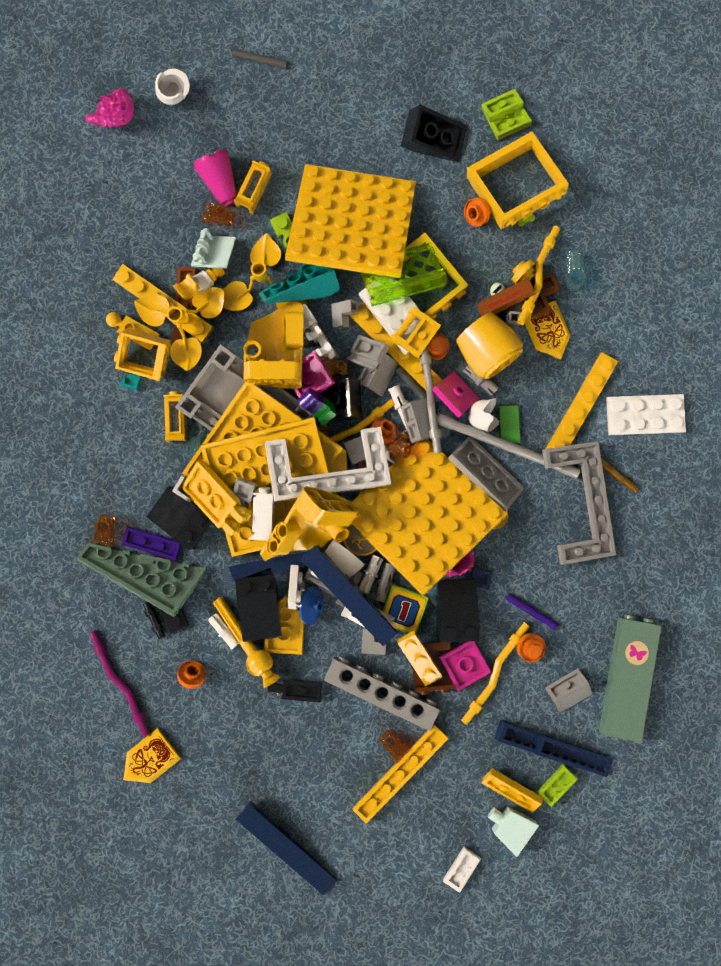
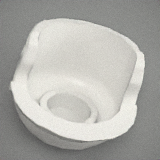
M168 69L157 75L155 92L161 102L167 105L178 104L185 99L189 92L190 84L184 72L178 69Z
M496 398L479 400L471 406L468 418L472 427L489 433L499 425L500 421L491 415L496 405Z

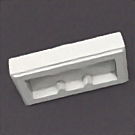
M464 846L443 878V882L460 893L480 862L481 857Z

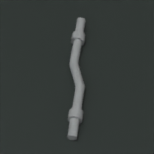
M427 345L421 354L420 362L421 366H423L426 383L427 408L431 428L429 435L433 442L434 454L442 453L440 443L441 430L438 429L434 392L432 391L434 388L431 372L432 359L429 356Z

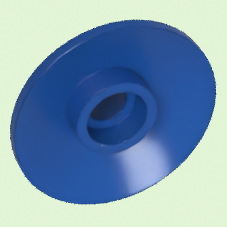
M309 586L304 591L299 607L301 620L303 623L311 625L317 621L323 609L322 593L317 586Z

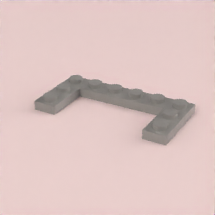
M599 442L543 449L545 469L581 464L592 539L557 545L560 564L564 565L616 555Z

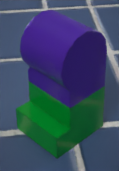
M309 388L298 398L302 408L310 411L324 426L337 415L334 403L312 388Z

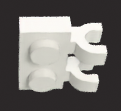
M317 324L309 327L311 332H307L305 336L309 341L319 342L322 348L315 350L319 357L324 356L325 359L329 358L332 361L339 358L321 328Z
M291 565L289 609H296L297 606L300 607L301 591H305V582L302 580L303 573L299 572V565Z

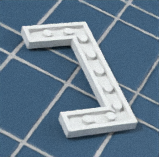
M381 427L362 429L360 431L367 468L295 478L291 476L286 440L266 441L265 449L274 502L297 499L306 486L319 488L331 493H339L390 485L391 479Z

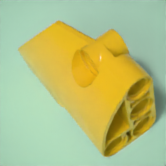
M290 301L271 314L251 322L247 343L243 348L244 382L273 388L297 389L302 387L304 306L298 301ZM251 349L258 350L256 355L248 354Z
M306 486L301 491L284 522H279L276 525L260 555L264 561H267L278 555H287L289 552L310 550L315 545H319L322 548L332 538L337 543L342 542L349 536V530L346 526H350L359 509L355 504L336 494Z

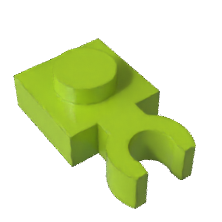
M287 212L270 219V222L277 237L283 236V244L287 248V240L290 236L292 222Z

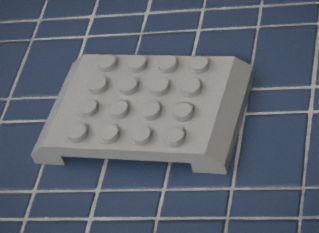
M220 344L175 408L211 431L245 383L244 359L228 347ZM259 386L303 419L315 417L310 411L302 408L298 399L285 389Z

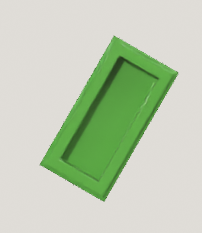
M518 405L499 406L500 438L520 444Z

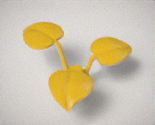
M264 234L251 250L252 276H250L249 288L247 289L246 284L241 281L229 283L224 288L223 308L230 311L245 310L253 302L249 292L252 291L255 280L257 282L267 280L271 285L274 283L270 279L266 266L273 267L278 264L281 259V250L269 234ZM307 300L298 301L300 304H306L308 307ZM289 302L276 303L277 309Z
M210 287L204 291H198L192 298V304L197 308L195 310H181L176 306L170 308L167 299L158 294L137 299L134 303L139 316L148 325L153 327L161 326L164 324L165 317L174 325H177L183 340L178 339L172 343L170 356L177 365L185 371H190L198 364L201 358L202 346L198 339L194 337L186 339V335L181 327V324L186 320L185 314L198 313L200 311L202 317L206 319L216 318L223 310L225 291L218 287Z

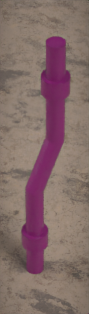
M97 631L90 632L89 635L94 644V652L99 656L107 677L125 694L133 713L134 723L138 724L142 736L150 734L144 720L146 717L143 711H140L131 688L113 671L105 652L107 649L105 644H102Z

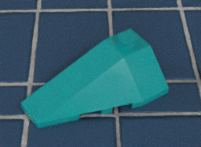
M304 263L299 266V271L294 274L290 272L286 275L287 278L284 281L273 283L261 291L259 295L265 304L331 296L340 290L335 270L330 267Z

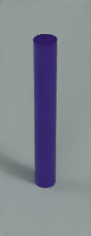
M508 593L505 600L555 630L558 627L559 623Z

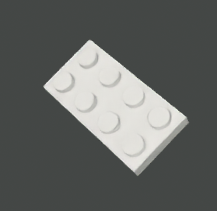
M381 276L359 292L360 298L390 337L402 325L409 315L408 311L411 307L419 310L394 277ZM415 318L403 335V339L407 340L420 322L419 319ZM397 345L400 348V350L404 353V355L409 353L403 347Z
M684 394L606 398L608 435L686 432Z

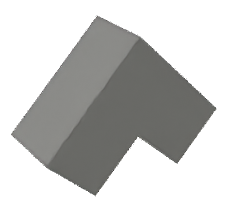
M350 299L331 304L333 328L342 329L349 327V315L358 313L357 301Z
M509 311L506 316V324L518 335L520 324L517 323L521 312Z
M363 628L361 653L385 655L386 645L382 646L378 641H374V636L366 628Z

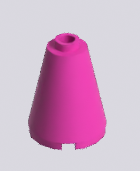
M227 149L214 151L215 154L209 156L207 154L193 163V166L221 205L230 206L234 204L237 191Z

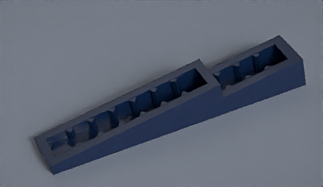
M308 551L275 557L267 561L259 560L229 566L233 581L271 568L272 574L275 575L289 570L291 565L300 566L305 564L301 558Z
M315 545L301 558L306 566L382 646H385L398 634L395 628L353 580L339 569L319 545Z
M500 720L494 737L498 742L605 777L608 776L613 761L611 757Z
M252 801L237 815L235 820L322 895L337 881L281 826L278 827Z

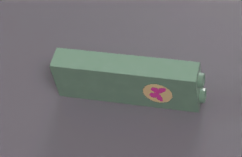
M624 615V618L618 617L599 732L602 735L642 743L661 632V625L655 624L656 620L644 618L643 622L636 621L635 616Z

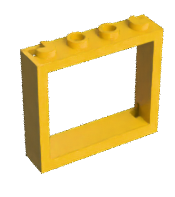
M533 132L526 134L467 167V179L478 196L487 201L490 207V214L501 230L509 225H515L522 218L530 217L538 209L546 208L550 202L560 200L561 196L567 193L569 185ZM532 149L556 185L504 214L481 180V177Z
M424 233L405 248L403 264L426 246L458 285L424 313L434 320L440 310L446 311L452 305L451 302L455 298L459 300L467 293L465 290H467L468 284L428 235ZM372 274L366 279V285L369 286L380 278L381 275Z

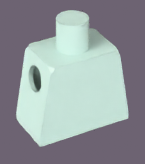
M509 806L506 807L503 813L494 807L488 814V818L495 822L492 827L494 834L515 856L520 854L539 826L533 818Z

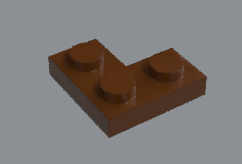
M553 273L543 276V287L534 303L535 308L531 313L533 320L551 313V307L545 297L560 291V285ZM535 280L531 281L533 288L535 286Z

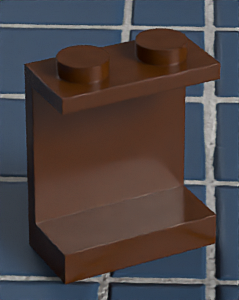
M422 642L441 671L443 678L425 686L412 666L415 692H419V695L431 694V691L438 690L439 693H448L450 689H455L454 683L438 657L449 651L450 642Z

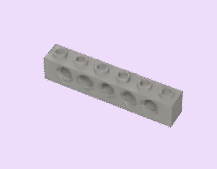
M342 656L333 658L324 681L428 731L431 730L440 711L439 707L436 706L437 702L429 698L425 701L419 698V694L413 690L404 691L401 689L402 685L391 681L390 684L384 681L385 677L380 674L374 673L371 675L361 665L357 664L356 667L348 664L349 660ZM349 670L353 673V677L346 680L342 677V672ZM362 679H368L370 686L362 688L359 682ZM380 687H385L388 690L385 696L377 694V690ZM397 696L405 697V702L402 705L394 702ZM414 705H422V711L414 713L412 711Z

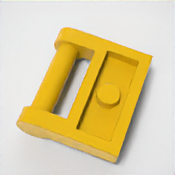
M411 307L408 311L409 315L397 332L391 335L390 340L419 358L441 325L417 308ZM415 318L419 319L420 322L407 340L403 339V335Z

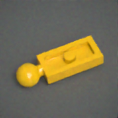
M110 312L106 316V323L110 327H119L117 333L130 328L160 337V334L128 316H125L124 320H121V316L116 312ZM133 338L130 339L149 351H152L155 345Z

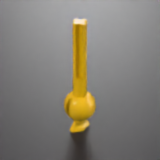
M219 597L213 604L247 654V670L254 676H262L264 688L272 685L280 676L271 671L273 666L271 655L265 650H258L252 641L243 642L240 622L224 598Z

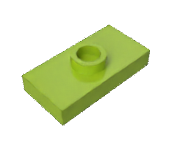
M562 764L536 792L552 807L578 778Z

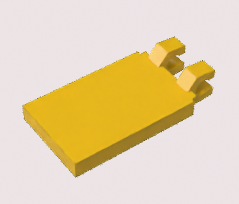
M203 459L197 461L181 488L218 529L222 527L230 536H233L235 532L239 533L243 528L240 523L244 519L248 520L252 514L246 507L241 506V500Z

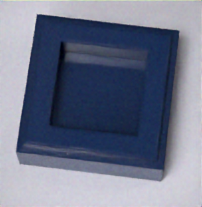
M473 567L471 579H475L476 588L489 590L492 571Z

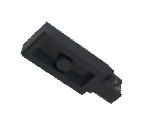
M284 678L279 679V683H273L268 686V692H276L277 697L282 699L318 703L321 701L322 682Z

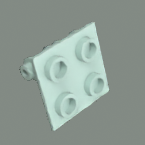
M204 228L200 232L191 267L227 268L236 237L212 236L211 231Z

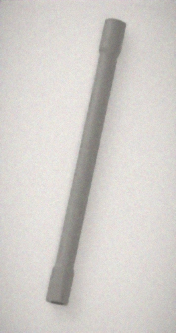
M439 413L437 415V423L442 427L458 431L544 465L543 454L456 421L454 418ZM573 465L552 468L575 479L580 474V468Z

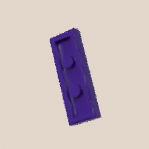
M129 526L126 527L121 545L175 561L178 560L182 546L176 540Z

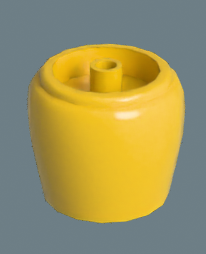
M493 312L485 314L472 323L456 340L471 370L479 378L490 379L500 373L518 358L523 351V343L520 337Z

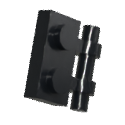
M149 602L143 604L146 610L144 613L146 617H149L153 626L151 629L153 633H156L158 639L165 636L163 628L168 627L171 634L189 625L182 608L173 617L157 607H152ZM160 611L165 622L159 623L155 613Z

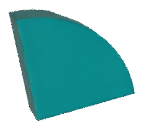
M131 373L121 380L119 386L139 391L142 376Z

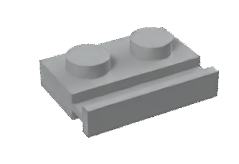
M358 335L350 351L351 355L346 359L354 364L377 372V366L382 363L389 346Z

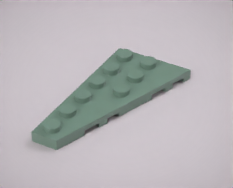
M87 543L76 557L80 563L173 617L176 616L207 571L206 567L190 566L187 563L171 562L168 559L144 554H133L130 551L114 550L111 547Z

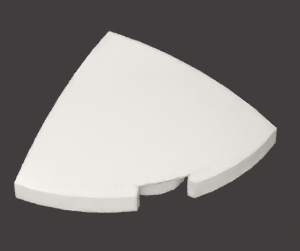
M334 540L325 551L339 569L349 577L355 575L365 565L354 554Z

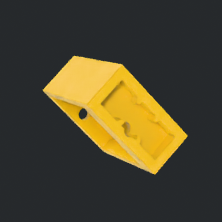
M130 328L125 329L119 333L117 338L119 348L114 356V362H116L115 369L160 381L166 373L172 340ZM131 338L158 345L154 368L127 361Z

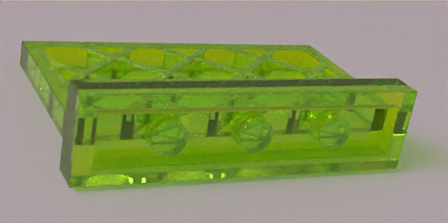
M431 242L405 249L404 257H411L412 260L409 264L403 262L402 267L406 269L403 274L401 273V278L398 281L390 282L388 281L390 278L388 276L382 279L375 274L360 272L369 295L371 307L445 286L446 273L440 266ZM429 250L430 255L428 258L419 255L420 252ZM415 260L424 263L422 268L413 266ZM428 264L436 267V270L430 272L425 269ZM409 270L418 273L416 276L413 277L407 276ZM373 280L381 283L378 287H370Z

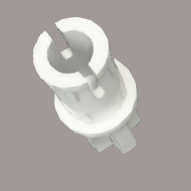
M372 555L367 569L363 571L365 574L359 585L362 592L369 593L375 577L378 578L377 573L384 559Z
M217 613L209 618V622L219 633L218 636L224 639L231 650L239 644L230 628Z

